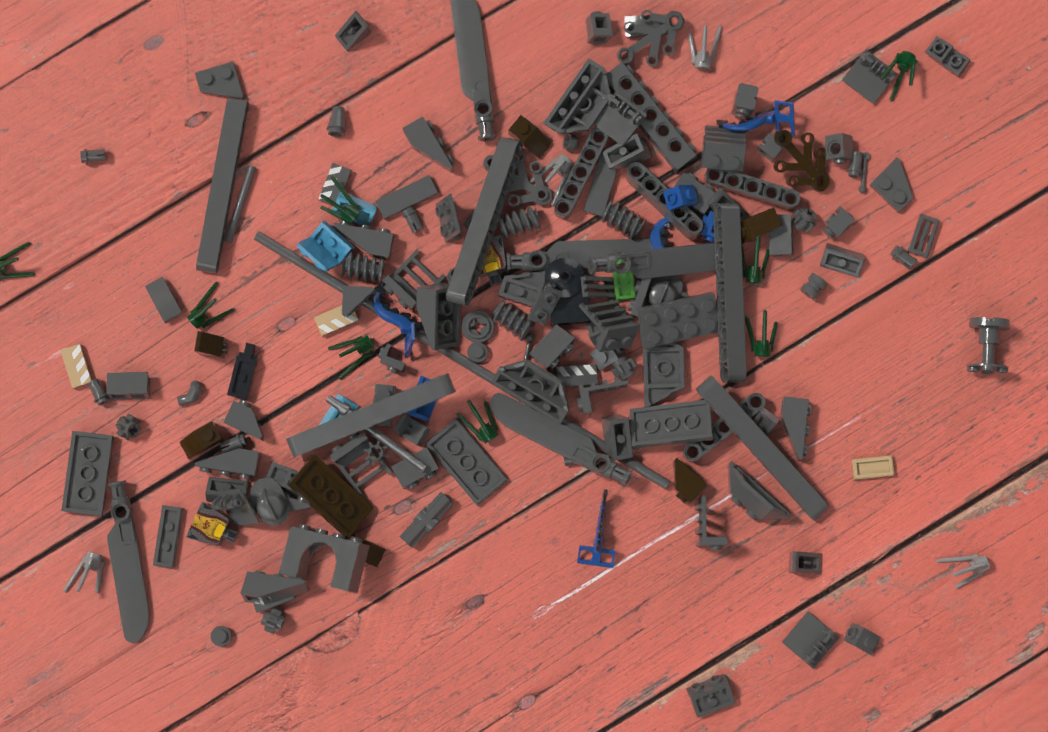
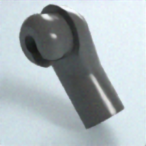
M195 380L190 383L191 387L187 394L177 396L179 406L198 401L203 389L199 381Z

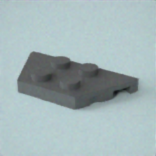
M669 343L647 349L643 348L644 407H649L685 387L682 346L676 343Z

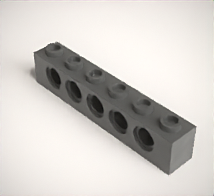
M622 62L606 74L610 91L613 94L618 92L644 113L651 112L656 115V119L653 121L645 118L639 127L675 173L695 159L696 150L690 142H685L682 138L684 135L678 127H673L670 123L672 121L670 116L665 111L662 113L658 108V101L646 93V86L641 80L637 81L633 76L635 73L629 65L625 66ZM629 82L632 87L625 90L621 87V84ZM640 97L644 100V103L636 105L633 99ZM665 128L669 134L667 136H660L658 129ZM676 143L680 146L681 150L673 152L670 149V145Z

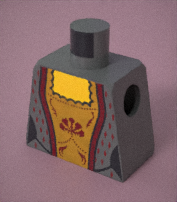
M501 235L493 237L480 274V278L488 276L491 286L502 283L499 272L506 270Z
M202 502L186 537L220 546L223 539L234 543L238 532L229 528L231 519L221 512L215 511L209 504Z

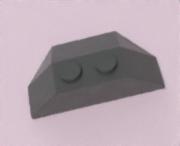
M588 58L543 124L559 134L589 131L608 104L606 99L611 94L605 68Z
M528 359L499 367L491 382L559 424L562 423L569 410L563 380Z
M731 461L727 465L729 494L732 496L731 501L738 507L741 505L747 509L745 513L754 521L756 518L759 521L790 519L793 516L734 462Z

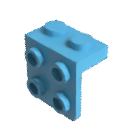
M322 221L310 237L297 244V247L304 256L309 257L315 262V266L318 269L326 272L340 265L343 262L344 256L347 257L354 248L350 242L326 221Z

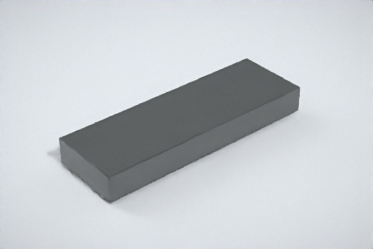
M602 154L600 155L584 208V212L603 217L602 215L605 211L617 169L610 170Z
M428 175L375 202L385 220L437 195L438 192Z
M162 505L153 561L154 566L174 568L183 508Z

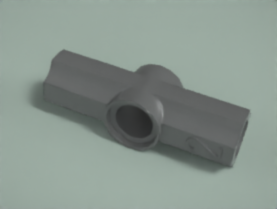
M440 492L427 507H424L416 515L411 525L399 537L413 548L426 533H429L439 523V519L454 503Z

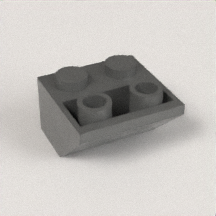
M556 324L529 353V356L544 370L548 371L551 369L553 371L560 364L561 360L559 358L563 354L567 356L573 350L575 338Z

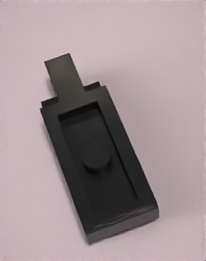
M246 343L244 353L239 352V355L236 357L227 393L228 396L248 400L258 356L254 355L256 345Z

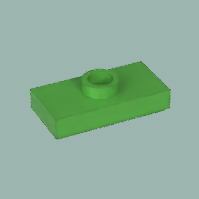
M619 259L617 261L616 266H618L621 263L622 259ZM630 271L624 274L612 272L616 300L636 298L633 273Z

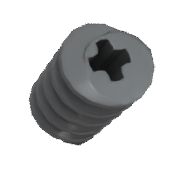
M611 199L602 215V222L605 223L609 220V227L616 224V231L623 228L622 234L626 235L630 232L629 238L633 239L639 234L647 219L640 222L641 215L633 218L634 211L626 214L627 207L625 206L619 210L620 203L618 202L613 206V199Z
M530 206L527 207V213L520 209L519 215L512 211L511 218L505 213L504 220L500 217L498 221L501 235H505L507 239H510V232L515 237L518 236V230L523 235L526 228L533 232L534 225L538 230H541L536 207L534 211Z
M350 252L347 257L344 256L341 276L348 272V277L352 278L355 273L356 279H360L363 275L365 281L371 276L372 282L375 283L379 278L381 284L385 266L384 259L381 258L379 263H376V257H373L371 262H369L368 255H365L364 259L361 260L359 253L353 258L352 252Z
M503 299L490 317L494 315V323L501 320L500 327L507 325V332L514 329V337L521 334L519 340L523 341L534 327V325H531L532 320H524L525 313L518 316V308L511 311L513 304H509L506 307V299Z

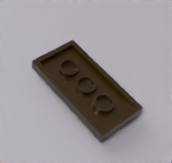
M316 454L311 455L287 484L340 534L346 535V539L354 533L373 509L364 498Z

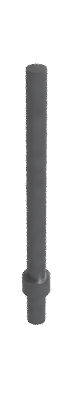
M331 395L326 399V402L337 409V413L341 416L353 412L350 406L346 403L342 404ZM374 426L364 429L422 473L426 470L427 465Z

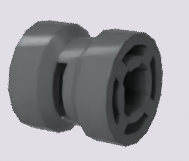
M811 273L808 277L809 282L803 284L800 291L816 301L820 296V290H824L828 284L820 276Z

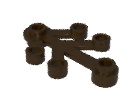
M788 130L777 131L774 135L775 143L779 146H784L798 163H786L783 160H778L773 165L776 172L805 171L810 177L799 178L797 175H789L786 178V184L790 187L811 185L815 191L826 190L830 184L828 175L824 173L826 149L823 147L814 149L813 156L817 159L815 170L812 166L814 135L812 133H803L801 135V142L804 144V153L802 155L791 142L792 135ZM781 134L784 137L783 141L779 140ZM807 135L810 137L809 142L805 140ZM819 150L822 151V155L820 157L818 156ZM779 163L783 165L781 170L778 169ZM794 177L795 183L792 185L791 178ZM818 178L821 179V184H820V185L817 184V179H818Z

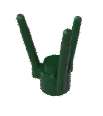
M902 51L901 54L897 53L895 59L880 77V80H883L896 64L898 65L897 68L900 70V73L893 88L890 101L894 100L903 75L909 70V86L913 85L915 66L918 60L909 51Z
M331 176L330 179L351 205L346 203L342 207L324 194H321L320 197L337 208L340 213L325 206L320 208L346 223L352 224L361 212L357 209L359 205L353 201L335 177Z
M760 236L756 237L754 266H749L748 270L741 245L743 278H746V283H762V279H765L769 249L766 251L761 268L758 266Z
M30 242L0 257V280L35 275L33 272L5 274L7 272L6 265L18 261L19 258L15 257L3 261L31 244Z
M218 282L212 285L187 317L196 329L201 326L206 328L209 324L235 311L234 308H231L206 320L208 316L205 312L217 299L214 298L203 309H201V306L218 286Z
M764 310L762 340H757L756 344L749 317L746 316L745 321L751 342V352H755V357H771L778 322H774L769 342L767 340V311Z
M368 335L364 337L359 336L356 339L328 347V350H333L354 344V347L340 353L339 357L348 355L356 350L359 355L363 353L358 360L339 376V380L348 375L365 358L372 355L370 351L375 348Z
M468 400V405L482 427L478 431L460 413H457V417L477 436L479 441L483 439L487 443L499 435L497 433L498 427L494 422L488 403L484 402L490 424L489 422L485 424L471 400Z

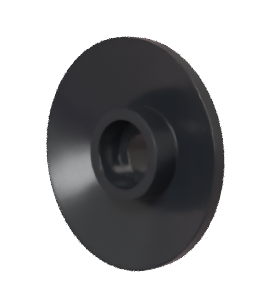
M571 258L556 259L549 264L545 271V284L549 282L556 285L555 289L563 291L561 298L572 297L582 289L581 277L585 276L584 270L577 261ZM563 273L568 274L569 278L567 280L561 278Z

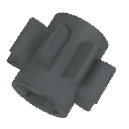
M800 207L792 214L795 218L792 224L798 231L802 232L805 230L809 232L817 225L814 221L817 216L808 207L805 209Z
M623 356L612 363L615 367L612 369L615 378L621 377L624 381L636 373L633 368L637 365L632 358L627 360L626 356Z
M127 414V417H120L115 424L118 429L116 434L126 440H129L130 437L136 438L141 430L138 425L140 420L130 414Z
M380 441L376 445L369 442L370 448L363 450L368 453L365 460L371 459L372 466L375 465L376 461L383 465V457H389L387 454H384L387 446L381 448ZM374 448L376 450L381 449L379 458L371 457Z
M272 608L271 612L265 611L261 621V625L265 626L264 631L274 634L275 630L281 631L286 618L281 616L282 611Z

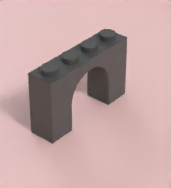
M299 524V528L291 526L279 574L293 578L300 577L306 580L313 554L320 547L329 545L336 556V566L330 587L358 594L370 545L362 544L363 539L351 537L350 541L345 540L346 535L333 533V536H329L328 531L316 528V532H312L309 526Z

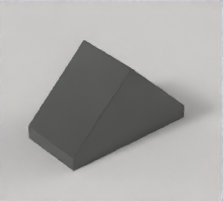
M355 11L336 33L335 37L345 50L348 51L367 37L371 31L366 21L358 11Z
M343 286L342 315L348 318L376 290L373 287Z
M798 551L790 552L789 572L821 574V554Z

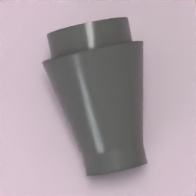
M341 106L333 107L327 126L328 135L332 137H343L346 132L345 109Z

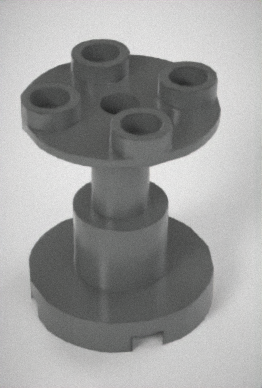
M986 317L970 318L969 328L979 330L978 344H982V364L967 365V371L979 372V370H982V374H994V370H996V373H1008V366L994 364L995 345H999L1000 330L1010 329V320L993 317V319H986Z

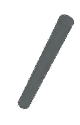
M251 165L248 166L224 239L228 243L233 241L256 171V167Z

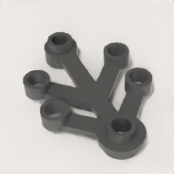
M643 10L640 14L641 20L644 22L653 20L663 23L658 28L637 25L632 21H627L624 24V30L627 33L636 32L647 35L629 48H620L617 52V59L625 64L632 61L634 53L652 42L650 53L646 57V63L649 66L657 65L661 35L668 31L667 42L663 45L662 51L666 55L673 54L675 51L676 31L680 30L684 25V17L680 12L671 11L667 15L652 13L650 10ZM645 12L650 14V18L647 20L643 18ZM673 17L677 18L675 25H672L670 22ZM629 23H632L634 26L632 31H628L626 28ZM667 45L672 47V51L669 53L665 51ZM624 51L628 53L626 59L621 57V53ZM655 57V63L650 64L649 58Z
M522 152L523 158L519 160L517 165L519 176L514 174L512 180L514 183H511L509 192L525 189L531 194L523 196L513 194L509 196L508 204L511 207H517L519 204L534 201L537 205H546L550 202L552 193L548 187L543 185L541 176L542 166L538 161L530 164V171L534 174V186L528 182L524 164L525 154ZM489 155L484 159L483 165L486 171H489L490 166L487 163L493 159V155ZM538 165L540 168L538 171H534L532 166ZM544 192L546 196L539 198L538 193ZM512 198H517L518 202L516 204H512L510 200Z

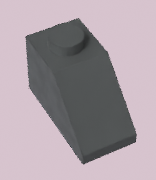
M638 134L631 136L623 147L620 144H616L602 151L610 170L626 168L633 162L642 163L652 157L646 141Z
M241 399L239 403L233 401L223 423L263 441L264 435L255 411L250 408L251 404Z
M621 414L602 417L603 437L612 460L632 458L629 418Z

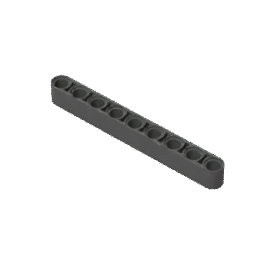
M228 97L197 257V271L217 274L249 107V101Z
M506 137L499 139L447 290L446 299L448 302L468 306L472 300L523 150L521 140Z
M717 203L714 206L713 217L720 378L723 383H741L746 380V349L740 209L736 203Z
M449 373L291 436L286 441L294 458L453 394L456 391Z
M710 375L696 388L699 395L813 521H816L830 508L713 376Z

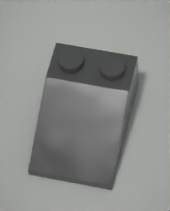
M446 283L417 287V310L431 350L460 345L461 305L447 301L446 294L449 284Z

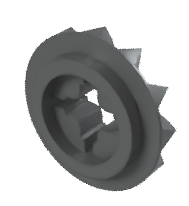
M483 311L470 312L462 322L464 336L473 343L486 341L494 330L491 317ZM475 319H477L480 325L486 324V326L481 328V335L476 330H469L475 326Z

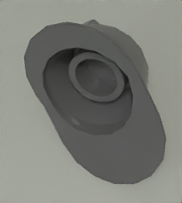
M678 275L654 277L645 295V307L679 299L683 287L680 277Z
M270 478L256 481L251 488L250 497L258 516L268 525L283 523L289 515L290 507L278 482Z

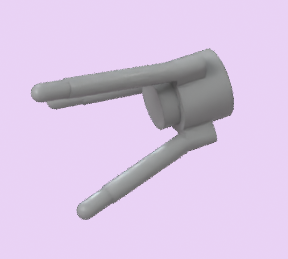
M707 25L703 26L702 51H698L697 55L692 34L688 35L692 55L691 63L695 64L696 69H710V65L714 64V55L722 26L718 27L710 56L709 52L706 51Z
M560 154L558 158H554L550 164L541 170L542 176L549 169H553L546 178V183L556 173L559 175L564 173L553 197L552 206L555 205L566 179L572 171L570 169L573 164L572 161L563 154ZM534 177L529 181V183L532 184L533 182H535Z
M88 551L86 556H83L81 563L67 582L63 591L67 592L84 566L85 570L76 591H80L89 570L95 571L98 568L95 593H99L102 569L105 564L101 562L103 557Z
M974 554L971 556L936 559L937 563L971 560L968 568L953 573V576L962 575L970 571L975 573L955 586L956 589L990 570L989 562L985 555L978 556V554Z

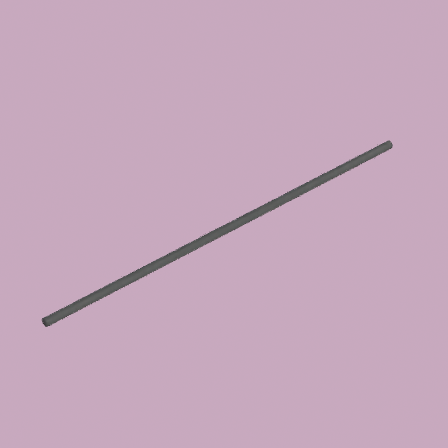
M260 231L255 235V241L342 294L343 286H349L326 271L318 269L311 262ZM368 298L362 306L377 314L373 307V300ZM418 329L414 333L415 338L430 346L426 333ZM451 347L436 350L487 382H492L495 374ZM564 417L561 424L589 437L594 447L611 456L604 440ZM633 458L617 460L663 489H666L670 480Z

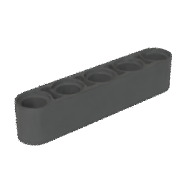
M599 128L591 131L555 203L554 214L559 219H567L572 214L606 146L608 135ZM596 134H600L604 137V140L598 143L594 141L593 137ZM587 152L594 153L595 158L593 160H587L584 157V154ZM582 169L586 172V176L579 178L575 172ZM569 187H575L578 193L571 196L567 194L566 190ZM564 204L568 206L569 210L566 213H560L557 208Z
M639 162L631 163L626 174L628 183L686 238L690 240L699 238L703 229L701 219L688 207L668 210L667 204H663L659 200L665 198L664 191L668 190V188L643 164ZM638 171L641 175L634 177L631 172ZM650 184L653 185L655 189L648 190L645 186ZM678 211L681 212L684 216L678 218L674 215V213ZM695 225L698 230L691 231L688 226Z
M707 168L704 175L705 183L714 188H721L724 191L781 209L793 210L800 202L799 193L793 189L736 171ZM716 172L719 179L711 180L708 174ZM735 178L738 181V185L730 186L728 179ZM750 183L754 184L757 187V191H748L747 185ZM769 189L773 190L776 193V197L769 198L766 195V191ZM788 195L793 196L795 203L788 204L785 201V197Z
M753 393L738 405L751 418L765 406V398L760 393ZM751 398H758L760 400V407H752L750 404ZM720 418L712 425L713 444L705 445L703 441L690 442L683 449L684 459L689 462L697 461L733 431L729 428L727 433H722L719 430V424L724 421ZM689 447L696 448L698 451L697 457H689L687 449Z

